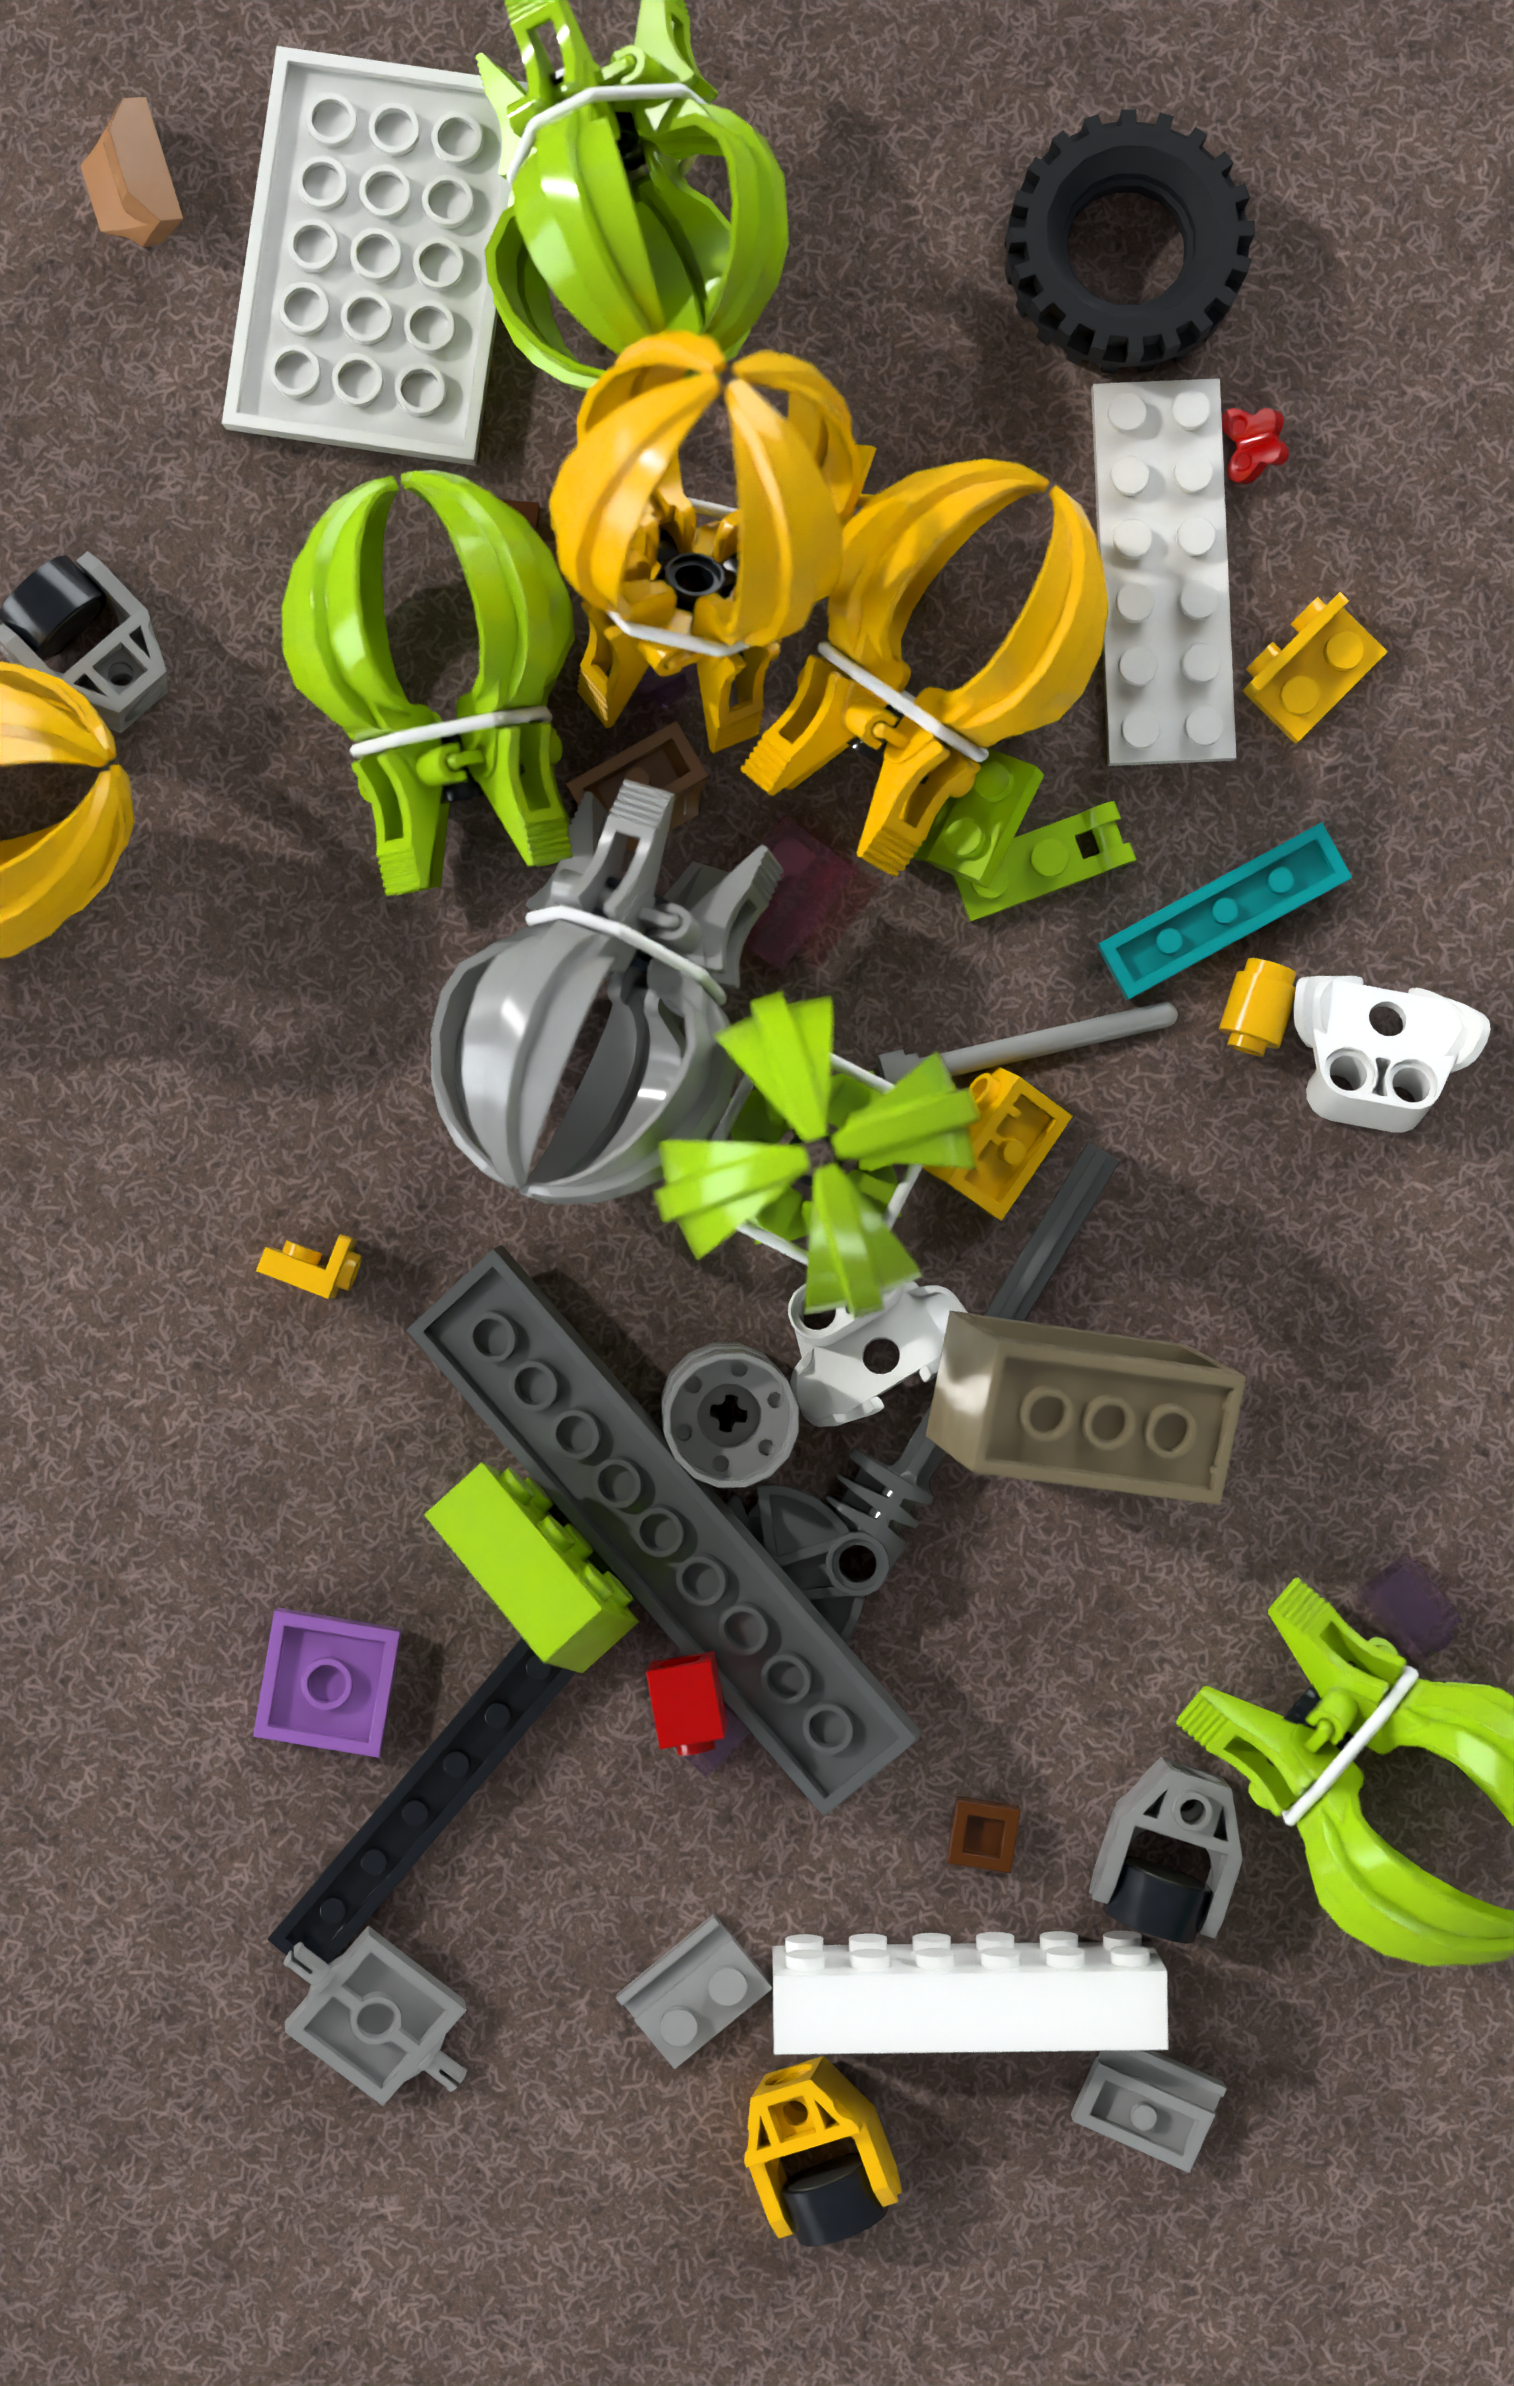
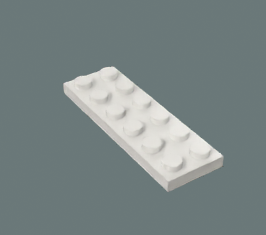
M1220 378L1093 384L1091 395L1098 551L1104 564L1109 606L1102 646L1108 766L1234 761L1236 759Z

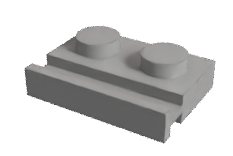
M713 1914L619 1991L616 1999L627 2008L637 2025L670 2065L676 2069L773 1989V1986L738 1941L720 1922L719 1918Z
M1154 2050L1100 2051L1099 2056L1095 2057L1072 2109L1071 2117L1075 2123L1190 2173L1215 2117L1214 2111L1220 2097H1224L1227 2087L1223 2081Z

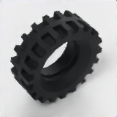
M1123 109L1117 122L1102 124L1099 114L1085 118L1081 131L1069 137L1063 130L1052 139L1049 151L1041 159L1034 158L1027 168L1020 190H1017L1004 247L1007 249V263L1005 267L1007 284H1013L1017 296L1015 307L1021 318L1029 316L1039 329L1036 337L1046 347L1051 342H1054L1068 352L1066 360L1078 366L1081 360L1084 359L1101 364V373L1116 374L1118 367H1137L1139 374L1153 371L1157 363L1171 358L1174 363L1187 357L1191 348L1202 340L1206 342L1214 334L1220 322L1232 307L1248 274L1252 261L1251 258H1248L1249 247L1255 237V221H1247L1245 207L1250 199L1246 184L1237 187L1234 185L1229 176L1234 162L1225 151L1214 158L1203 147L1207 138L1206 133L1196 126L1189 137L1172 130L1171 125L1174 116L1160 112L1156 124L1137 122L1136 109ZM1112 193H1138L1159 202L1176 220L1184 240L1183 266L1177 280L1161 296L1141 304H1113L1094 296L1076 278L1068 258V233L1075 217L1092 201Z

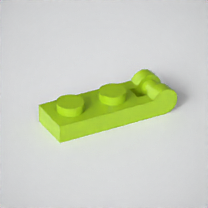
M1115 801L1098 805L1080 814L1013 838L989 888L952 874L969 922L971 923L1135 862L1136 857L1130 842L1123 843L1116 821H1119L1121 817ZM1092 831L1100 853L1083 859L1075 837Z

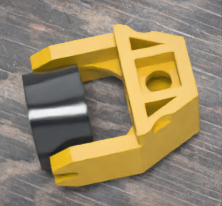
M825 2056L765 2074L750 2100L748 2119L749 2139L744 2163L746 2168L749 2167L768 2222L777 2237H786L796 2232L801 2245L806 2247L822 2246L852 2237L882 2220L889 2209L888 2205L898 2203L897 2195L902 2193L898 2169L875 2106ZM848 2136L855 2140L859 2152L848 2153L798 2172L787 2180L781 2163V2157Z

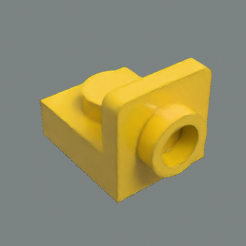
M340 1234L325 1268L318 1265L322 1253L286 1240L282 1251L272 1247H265L256 1271L327 1299L336 1298L339 1288L347 1291L351 1289L360 1269L363 1256L353 1252L358 1239Z

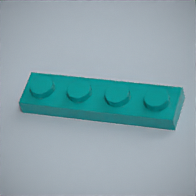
M1323 822L1098 943L1096 947L1127 1001L1346 882L1352 876Z

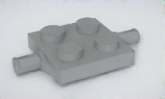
M367 1926L343 1955L332 1960L329 1964L306 1948L302 1942H298L294 1946V1952L290 1950L283 1965L289 1967L310 1983L311 1986L306 1998L286 2019L285 2033L379 2104L384 2106L405 2081L420 2074L423 2070L444 2085L450 2092L457 2088V2082L461 2084L467 2069L459 2065L440 2049L446 2033L466 2012L465 2000L370 1926Z

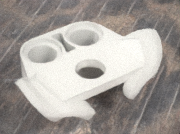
M1358 976L1302 977L1296 985L1294 1001L1295 1028L1307 1047L1313 1048L1317 1068L1306 1088L1307 1101L1313 1111L1320 1117L1330 1121L1388 1132H1406L1414 1129L1440 1096L1449 1073L1469 1066L1478 1058L1487 1043L1491 1029L1489 1020L1483 1013L1426 989L1411 988L1408 993L1366 986L1363 985V979ZM1377 1007H1388L1395 1010L1403 1022L1402 1032L1395 1036L1379 1034L1370 1024V1011ZM1330 1075H1338L1350 1082L1354 1091H1346L1339 1088L1333 1083ZM1393 1087H1401L1409 1091L1414 1097L1415 1103L1402 1100L1396 1095Z
M911 1281L883 1295L885 1310L853 1319L847 1307L837 1308L836 1316L828 1327L821 1330H812L803 1323L805 1283L793 1293L788 1304V1316L795 1330L802 1356L792 1372L790 1384L803 1416L812 1425L817 1427L839 1426L881 1411L884 1405L878 1396L918 1372L924 1382L931 1381L938 1373L949 1311L968 1312L958 1298L947 1288L939 1285L919 1287L914 1281ZM877 1339L892 1341L900 1352L897 1366L886 1374H875L869 1371L863 1361V1353L866 1347Z

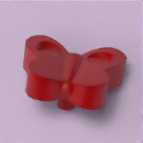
M1232 408L1222 414V430L1229 438L1236 442L1237 447L1227 466L1229 479L1247 485L1254 482L1267 465L1279 466L1287 461L1289 456L1288 448L1278 438L1284 425V417L1280 411L1263 408L1254 415L1237 408Z

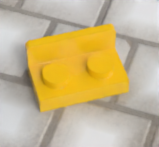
M1341 592L1327 605L1319 597L1315 598L1290 624L1299 634L1283 650L1272 642L1246 668L1254 679L1242 692L1295 744L1388 652L1343 608L1349 600Z
M996 1066L989 1068L986 1073L978 1076L969 1086V1088H972L981 1116V1120L969 1125L977 1169L923 1165L922 1168L947 1183L993 1217L1002 1221L1073 1116L1020 1076Z

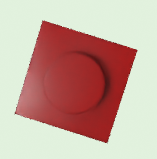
M715 1651L651 1661L646 1671L659 1749L676 1747L677 1755L680 1756L695 1755L715 1749V1740L724 1739L728 1729Z

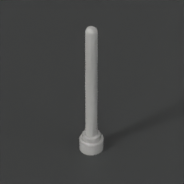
M1161 1002L940 1053L950 1077L1169 1027L1176 1022L1178 1012L1173 1004ZM903 1049L877 1055V1063L880 1076L884 1075L885 1081L895 1085L929 1056L918 1058L917 1053L905 1055Z

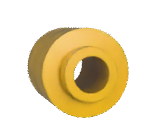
M1247 959L1244 971H1237L1219 1026V1031L1229 1035L1227 1046L1243 1053L1261 1057L1264 1056L1266 1047L1280 1048L1295 1001L1296 987L1293 984L1297 973L1294 970L1263 959Z

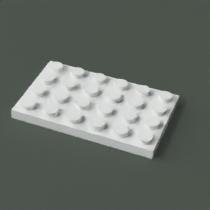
M277 46L222 424L226 430L476 466L498 318V310L493 302V291L487 280L485 248L502 211L508 208L509 195L512 191V185L509 184L508 180L501 177L498 172L502 153L501 127L496 111L484 93L485 87L482 86L483 81L480 79V75ZM517 81L528 92V82Z

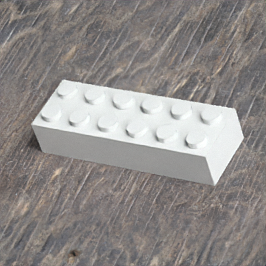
M1052 1931L1040 1934V1943H1014V1935L986 1932L976 1935V1943L951 1944V1937L942 1933L916 1934L912 1937V1944H887V1937L884 1935L856 1934L849 1937V1945H823V1937L799 1934L786 1937L785 1946H772L774 2054L1168 2050L1167 1970L1152 1942L1142 1941V1935L1137 1932L1110 1931L1103 1934V1942H1078V1935L1075 1933Z

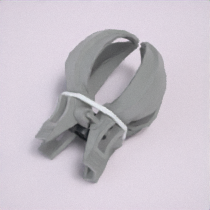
M628 779L624 780L620 793L617 795V800L614 801V806L611 808V813L606 810L592 792L587 791L583 794L585 798L581 799V805L577 807L579 811L575 812V818L571 820L572 824L568 827L569 833L567 836L570 838L569 844L572 846L573 857L560 860L555 872L545 886L525 904L531 911L526 915V923L530 927L519 929L514 935L490 944L483 951L458 964L440 992L431 1030L432 1085L438 1112L454 1143L492 1180L510 1189L516 1187L519 1189L520 1194L545 1204L601 1203L637 1192L665 1178L658 1142L707 1141L725 1115L738 1068L734 1058L712 1035L731 1026L727 1016L718 1006L723 1005L727 998L726 993L722 989H739V961L743 945L751 928L769 906L768 901L772 899L771 894L775 893L774 888L778 886L777 881L781 879L780 874L784 872L782 866L769 849L761 845L731 873L693 861L664 897L655 894L675 795ZM628 836L640 839L627 874L623 880L619 879ZM606 977L610 979L607 995L613 1004L606 1027L586 1074L562 1122L538 1164L528 1177L536 1144L566 1062L594 997ZM681 1016L685 1018L687 1041L679 1030Z

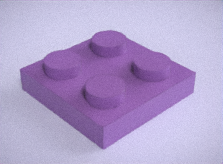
M284 1608L274 1610L253 1737L379 1758L383 1749L403 1628Z

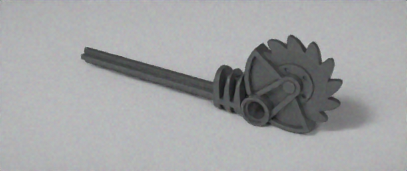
M1088 1142L1086 1143L984 1314L985 1316L1026 1321L1119 1165V1160L1104 1150ZM931 1405L899 1459L895 1462L885 1465L862 1450L853 1447L849 1457L860 1468L854 1478L841 1473L837 1474V1478L848 1488L842 1498L825 1494L824 1497L833 1506L811 1492L780 1484L758 1485V1502L749 1514L746 1511L743 1499L738 1494L733 1495L726 1503L845 1643L860 1619L866 1595L876 1591L885 1582L907 1545V1540L900 1533L903 1525L913 1528L918 1527L920 1522L912 1513L916 1503L931 1505L935 1498L930 1487L931 1478L947 1452L926 1436ZM852 1545L868 1547L876 1558L877 1568L875 1573L865 1579H857L850 1576L842 1565L844 1550Z

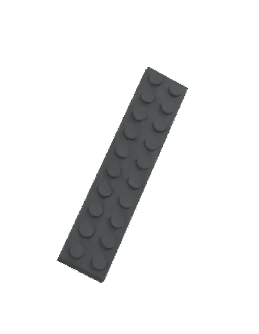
M503 1245L492 1249L407 1329V1332L685 1655L715 1651L723 1700L823 1816H826L919 1739L923 1733L712 1487L708 1483L691 1476L674 1459L661 1428Z

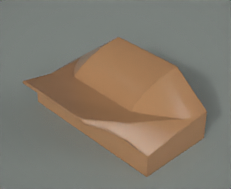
M123 98L113 112L96 146L80 166L100 232L129 238L141 247H149L163 243L183 220V216L147 98Z
M675 721L569 781L566 785L578 806L581 805V799L585 798L583 794L589 791L594 794L609 813H611V808L614 806V801L617 800V795L620 793V788L623 786L625 779L673 793L675 795V802L669 824V832L699 815L700 792L709 777L679 723ZM628 836L626 848L632 852L637 850L640 839Z

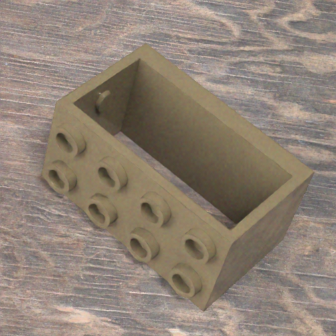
M950 1310L926 1436L973 1473L1221 1505L1246 1376L1184 1344Z

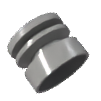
M712 1342L688 1352L670 1371L661 1393V1423L674 1459L691 1476L718 1488L747 1487L770 1477L789 1458L799 1434V1406L782 1371L762 1351L740 1342ZM726 1395H734L737 1406L744 1410L743 1415L732 1416L729 1420V1425H720L717 1413L710 1410L712 1404H723Z

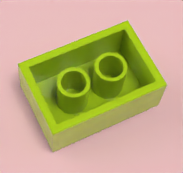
M481 1462L427 1511L424 1516L543 1663L584 1673L639 1622L627 1607L633 1601V1598L612 1573L607 1571L602 1575L591 1564L587 1557L593 1553L592 1547L572 1525L567 1523L562 1527L552 1517L548 1510L554 1505V1502L533 1478L528 1476L523 1480L510 1467L503 1472Z

